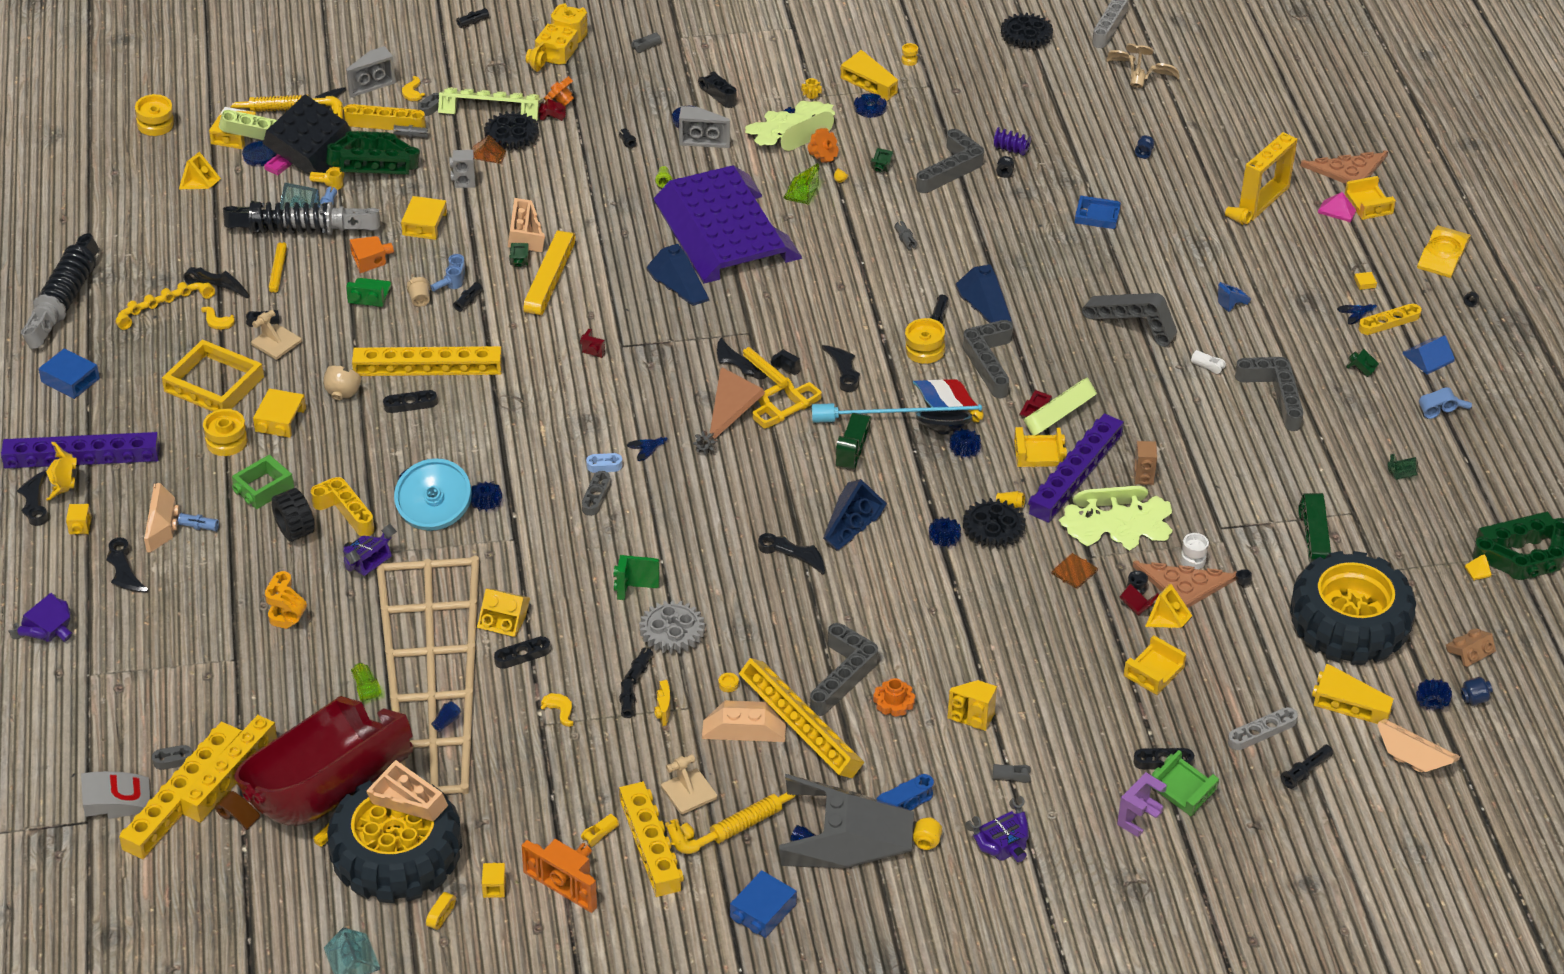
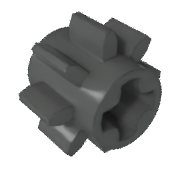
M704 430L702 431V436L700 434L695 435L697 439L693 444L698 447L697 452L703 450L704 454H708L709 449L715 450L714 444L718 440H714V433L707 435V431ZM703 440L708 441V444H703Z

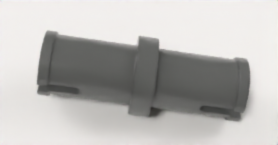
M394 125L393 134L408 136V138H428V128L413 127V125Z
M900 221V224L897 222L894 228L899 233L900 240L905 243L908 249H912L910 245L914 249L917 246V242L913 238L912 231L906 227L903 221Z

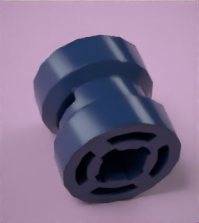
M1147 135L1139 138L1135 147L1137 157L1142 159L1150 157L1155 145L1154 139Z

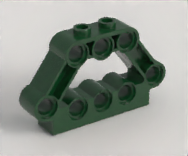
M349 131L346 133V136L328 145L326 163L330 166L339 167L340 172L409 175V170L417 169L419 166L420 150L400 140L393 133Z
M1547 511L1481 527L1478 529L1472 557L1476 559L1485 554L1489 566L1509 574L1516 580L1535 578L1559 571L1564 563V518L1553 519ZM1544 539H1550L1548 549H1534L1530 554H1522L1509 549L1511 547L1519 549L1528 543L1539 544Z

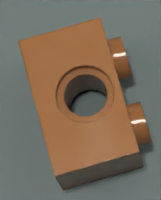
M1137 441L1133 467L1134 484L1154 485L1157 464L1156 442Z

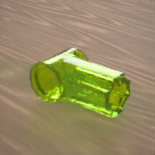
M363 663L355 664V667L351 669V674L356 683L360 701L364 702L382 696L379 682L373 678L368 665Z

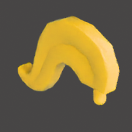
M413 76V81L402 87V95L409 101H419L422 99V96H425V93L420 94L419 91L414 90L420 85V79Z
M212 307L201 308L202 313L206 312L208 326L213 329H229L235 323L233 314L230 317L218 318Z
M550 693L543 697L541 701L542 710L546 707L550 709L557 708L560 710V723L568 727L574 725L573 721L569 720L572 712V702L568 697L556 693Z

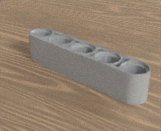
M1112 0L1094 28L1092 41L1094 47L1104 48L1107 46L1127 13L1129 0Z

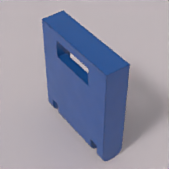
M1080 195L1074 223L1115 229L1121 203L1114 200Z

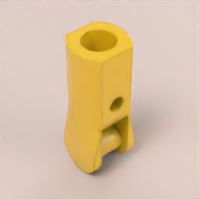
M609 814L597 824L585 829L581 834V839L587 840L589 846H595L604 836L619 826L617 818Z

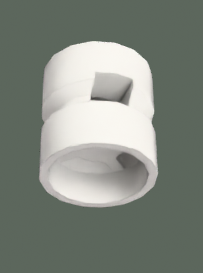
M1190 533L1184 537L1180 559L1183 566H1191L1194 569H1201L1205 566L1209 541L1204 535Z

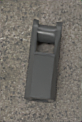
M655 32L643 38L633 40L631 47L636 49L638 53H641L648 48L660 44L661 37Z
M993 764L992 779L1028 783L1031 780L1029 775L1031 767L1028 765Z

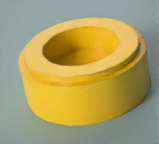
M724 673L718 679V686L724 692H734L739 687V678L734 673Z

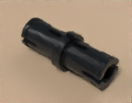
M486 8L476 12L471 11L468 15L458 17L456 19L459 28H462L471 23L476 24L477 21L489 18V12Z
M475 282L468 290H464L461 293V297L453 303L455 310L461 312L469 303H473L475 297L483 291L482 285Z
M646 647L641 649L638 657L632 661L631 668L625 675V679H631L634 684L637 683L638 678L646 671V666L653 656L651 649L647 648L646 650Z
M623 679L621 682L619 701L621 703V716L624 718H631L634 715L636 697L633 692L634 682L631 679Z

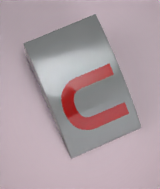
M109 771L81 773L85 817L107 814L108 819L136 815L144 809L147 802L151 799L149 777Z

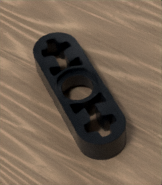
M433 390L389 395L383 399V407L387 413L427 409L437 405V394ZM408 400H414V401H415V402H413V403H406V401H408Z
M540 636L501 648L494 653L495 666L500 669H506L546 656L551 650L550 640ZM520 650L527 651L525 655L517 654Z
M1141 748L1135 751L1133 764L1142 770L1161 768L1164 765V761L1159 760L1160 756L1168 757L1170 754L1174 755L1180 750L1182 752L1181 758L1193 766L1195 755L1188 748Z

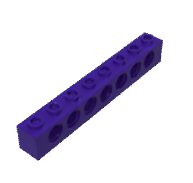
M1105 413L1100 419H1096L1093 427L1086 431L1083 439L1079 440L1075 448L1068 452L1066 459L1058 464L1056 471L1051 473L1045 484H1041L1038 492L1030 497L1028 502L1030 506L1029 514L1050 523L1120 439L1123 433L1124 421Z
M157 432L3 439L1 451L3 466L6 469L50 466L54 460L59 459L55 457L56 452L51 444L52 442L57 443L64 451L72 454V457L77 459L76 465L155 462L159 459L160 444Z

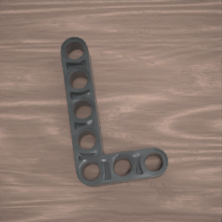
M950 129L947 132L946 147L954 155L919 171L916 176L917 192L929 193L982 167L984 148L962 131Z
M1159 293L1092 296L1082 308L1083 315L1088 319L1146 317L1156 343L1162 347L1168 346L1177 335V329L1167 302Z
M1000 320L968 328L963 333V349L991 394L999 399L1008 396L1009 377L990 348L1005 345L1012 341L1013 323L1008 320Z
M1284 357L1239 359L1236 365L1235 379L1243 383L1273 382L1285 428L1289 431L1300 430L1303 408L1289 360Z
M833 623L828 627V646L847 657V659L810 693V708L818 716L825 715L878 663L877 644L841 623Z

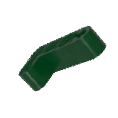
M852 413L844 437L839 436L837 441L836 467L856 469L870 429L871 416Z
M1303 493L1299 502L1298 514L1299 519H1304L1308 560L1311 563L1319 557L1325 559L1331 553L1324 494Z

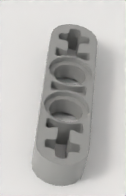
M1286 707L1236 728L1229 733L1228 745L1234 750H1242L1288 730L1296 725L1298 713L1295 709ZM1266 723H1274L1276 727H1268ZM1257 730L1260 734L1253 735L1249 731Z

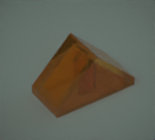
M490 135L472 148L475 160L501 164L506 155V151Z

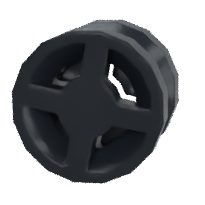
M1008 156L1000 157L996 173L1003 178L1010 177L1013 173L1014 160Z
M1133 571L1128 576L1127 586L1131 584L1143 595L1147 590L1148 576L1142 571Z

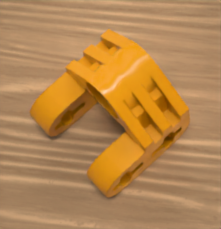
M286 571L277 572L265 590L266 603L271 605L268 611L269 623L284 629L296 624L307 608L306 601L291 588V575Z

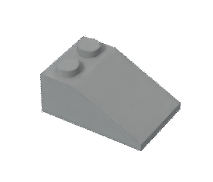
M385 46L370 50L346 69L350 98L396 83L393 56Z
M681 106L679 145L730 148V119L699 107Z

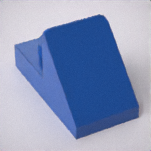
M1222 282L1218 284V303L1226 311L1230 312L1236 303L1240 304L1241 302L1248 305L1251 298L1241 289Z

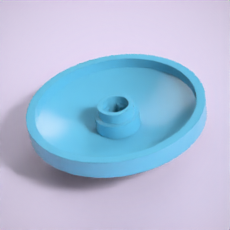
M427 459L414 464L402 474L394 492L395 505L402 519L414 528L428 531L443 529L457 522L467 511L472 498L471 484L465 471L454 462L445 459Z

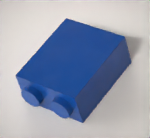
M65 348L38 368L42 383L73 399L100 379L97 364Z
M761 870L730 903V917L736 923H741L748 927L753 933L766 938L797 904V890Z

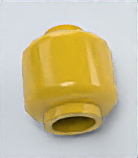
M928 817L918 820L913 831L914 843L923 850L937 847L942 835V826L934 818Z

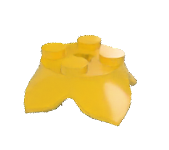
M55 442L51 444L56 452L55 457L59 459L54 460L46 471L50 482L55 486H52V493L46 498V501L55 498L59 494L69 492V489L74 488L75 477L71 476L72 470L76 469L77 459L73 458L72 454L64 451Z

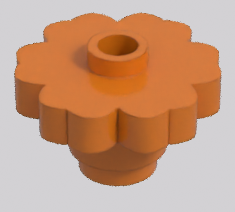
M568 76L560 83L557 81L543 99L546 101L547 99L553 100L555 98L557 102L566 106L574 99L573 93L567 88L573 80Z
M827 128L817 129L811 135V140L808 144L809 154L815 156L816 159L820 158L822 163L833 161L834 157L838 156L839 151L834 133H829Z
M893 678L889 681H884L882 687L875 688L873 701L876 703V709L881 711L882 714L887 715L891 713V715L897 717L905 715L907 710L913 709L915 694L912 693V687L907 683Z

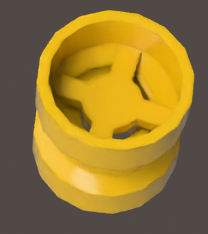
M913 43L904 44L902 46V63L906 66L916 65L918 62V46Z

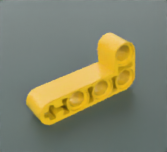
M334 477L311 488L313 508L324 510L335 505L359 536H371L374 533L372 513L343 478Z

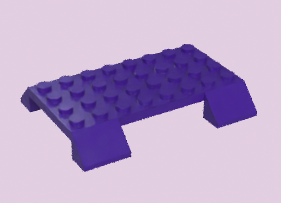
M734 165L670 180L654 197L656 206L703 284L720 280L721 268L780 254L785 263L802 259L801 254L790 237L772 226L756 199L762 198V194L750 175Z

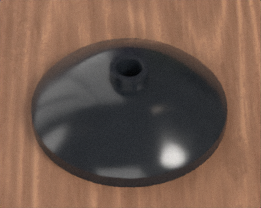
M962 410L917 412L916 419L927 428L938 431L939 434H949V431L959 430L972 421V414Z

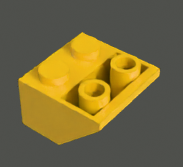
M486 588L477 628L516 637L526 618L530 597Z
M976 680L952 687L949 691L947 718L986 731L995 714L997 686Z

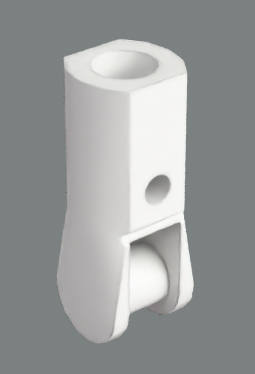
M1198 350L1193 353L1191 363L1206 368L1215 374L1221 373L1222 369L1226 366L1223 359L1212 357Z

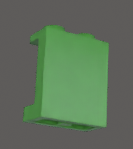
M1178 750L1174 755L1170 754L1166 758L1164 765L1161 768H1156L1152 776L1167 785L1165 792L1156 791L1189 816H1192L1217 790L1219 778L1214 774L1207 778L1181 758L1182 752Z

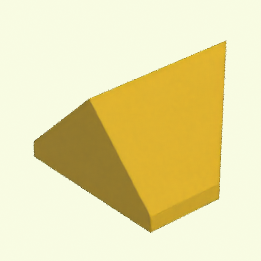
M200 151L186 162L179 190L209 189L221 179Z
M1169 584L1159 594L1145 627L1181 628L1192 617V614L1172 584Z

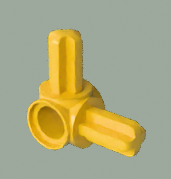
M339 167L329 168L326 173H310V181L325 183L326 186L332 187L331 190L333 187L339 190L344 185V172H340Z

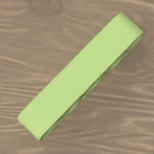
M224 110L221 114L219 128L227 133L264 140L266 130L277 120L233 110Z
M1087 377L1039 408L1023 421L1030 433L1037 435L1095 396L1097 392Z

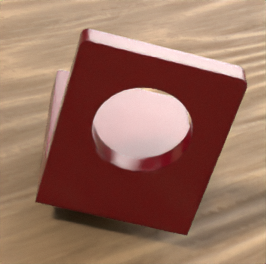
M1129 584L1119 598L1137 615H1140L1154 603L1159 593H1156L1147 600Z

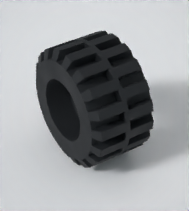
M297 488L272 497L271 506L274 518L280 531L289 541L292 542L314 533L315 522L311 508L304 495Z

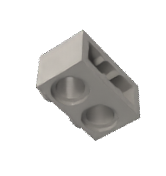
M453 150V157H449L450 168H453V171H451V181H454L455 188H474L476 179L474 150Z

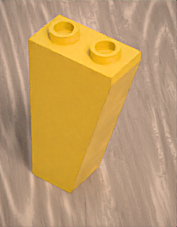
M860 50L841 64V79L887 101L898 93V79L864 51Z
M1326 664L1324 672H1319L1317 679L1319 686L1315 685L1312 692V697H1315L1314 706L1378 724L1383 719H1389L1394 698L1332 665Z

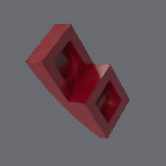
M1035 390L1030 400L1025 402L1019 416L1028 417L1050 402L1052 396Z

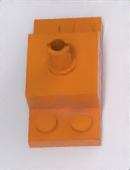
M554 839L545 849H542L540 845L526 840L521 845L523 873L593 913L597 908L596 880L590 875V861L587 858L592 853L591 848L588 845L583 848L585 843H582L574 850Z

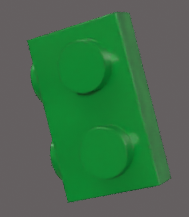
M357 278L355 283L348 282L346 285L348 303L383 307L391 288V282L367 278Z
M620 555L618 566H614L613 577L617 578L614 580V591H617V600H625L628 586L659 588V559Z

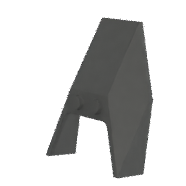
M785 774L787 795L827 797L823 833L779 845L781 866L848 868L912 851L914 811L850 790Z

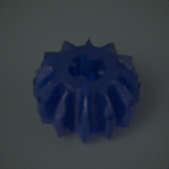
M961 428L960 431L955 430L954 434L950 437V451L954 453V456L960 455L961 459L963 457L970 459L971 456H976L980 452L981 438L980 435H977L976 431Z
M485 480L484 483L478 482L477 485L472 486L471 503L473 508H478V511L484 509L487 512L489 509L495 510V507H500L503 495L500 486L495 485L494 481L487 483Z
M941 516L940 519H934L933 523H930L929 540L933 542V545L939 544L940 548L946 546L949 549L950 545L956 546V543L960 541L961 527L956 519L950 520V517L945 519Z
M1425 679L1424 682L1419 683L1416 698L1420 706H1425L1426 710L1430 708L1443 710L1444 706H1449L1452 691L1449 683L1443 682L1442 679Z

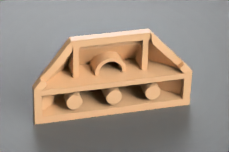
M161 483L153 485L144 536L147 552H152L171 540L174 530H177L178 526L176 517L180 515V507L176 505L175 497Z
M725 700L703 720L702 739L785 742L786 723L767 702Z
M1383 719L1378 723L1387 752L1393 755V759L1396 761L1411 764L1412 768L1418 772H1427L1454 763L1460 758L1459 755L1387 719Z

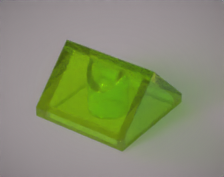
M816 163L796 175L792 179L783 198L809 205L819 185V164Z

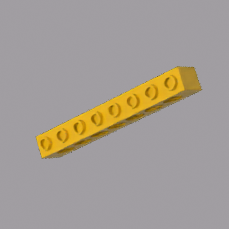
M501 346L354 348L352 367L353 371L360 376L501 375L502 353Z
M750 658L739 672V675L838 775L853 779L864 764V761L765 662Z
M222 721L216 728L211 730L208 737L198 745L191 756L186 758L184 764L173 773L168 782L161 786L159 792L147 802L144 809L135 815L128 827L121 831L119 839L123 851L141 859L148 855L183 815L180 800L183 794L234 741L242 730Z

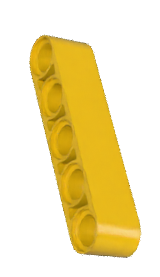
M349 104L344 107L345 121L350 127L393 130L394 125H413V127L426 128L425 113L422 110Z

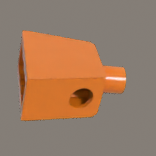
M377 236L350 239L351 254L360 273L385 265V255L394 253L392 243L382 245Z

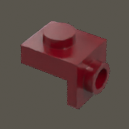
M547 99L539 108L540 120L544 121L546 116L550 115L563 121L566 116V107L559 102Z
M588 329L580 339L582 353L603 358L605 355V340L593 337L592 329Z

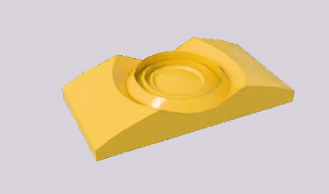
M1437 225L1432 232L1427 246L1423 250L1417 268L1451 278L1471 239V235Z

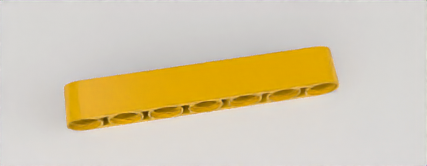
M556 231L525 298L524 313L543 315L574 247L575 233Z

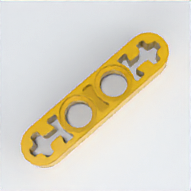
M1407 304L1362 318L1359 322L1358 330L1364 335H1371L1416 321L1420 318L1421 307L1417 304Z

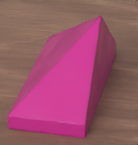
M1341 192L1323 200L1318 213L1351 222L1356 214V209L1344 193Z

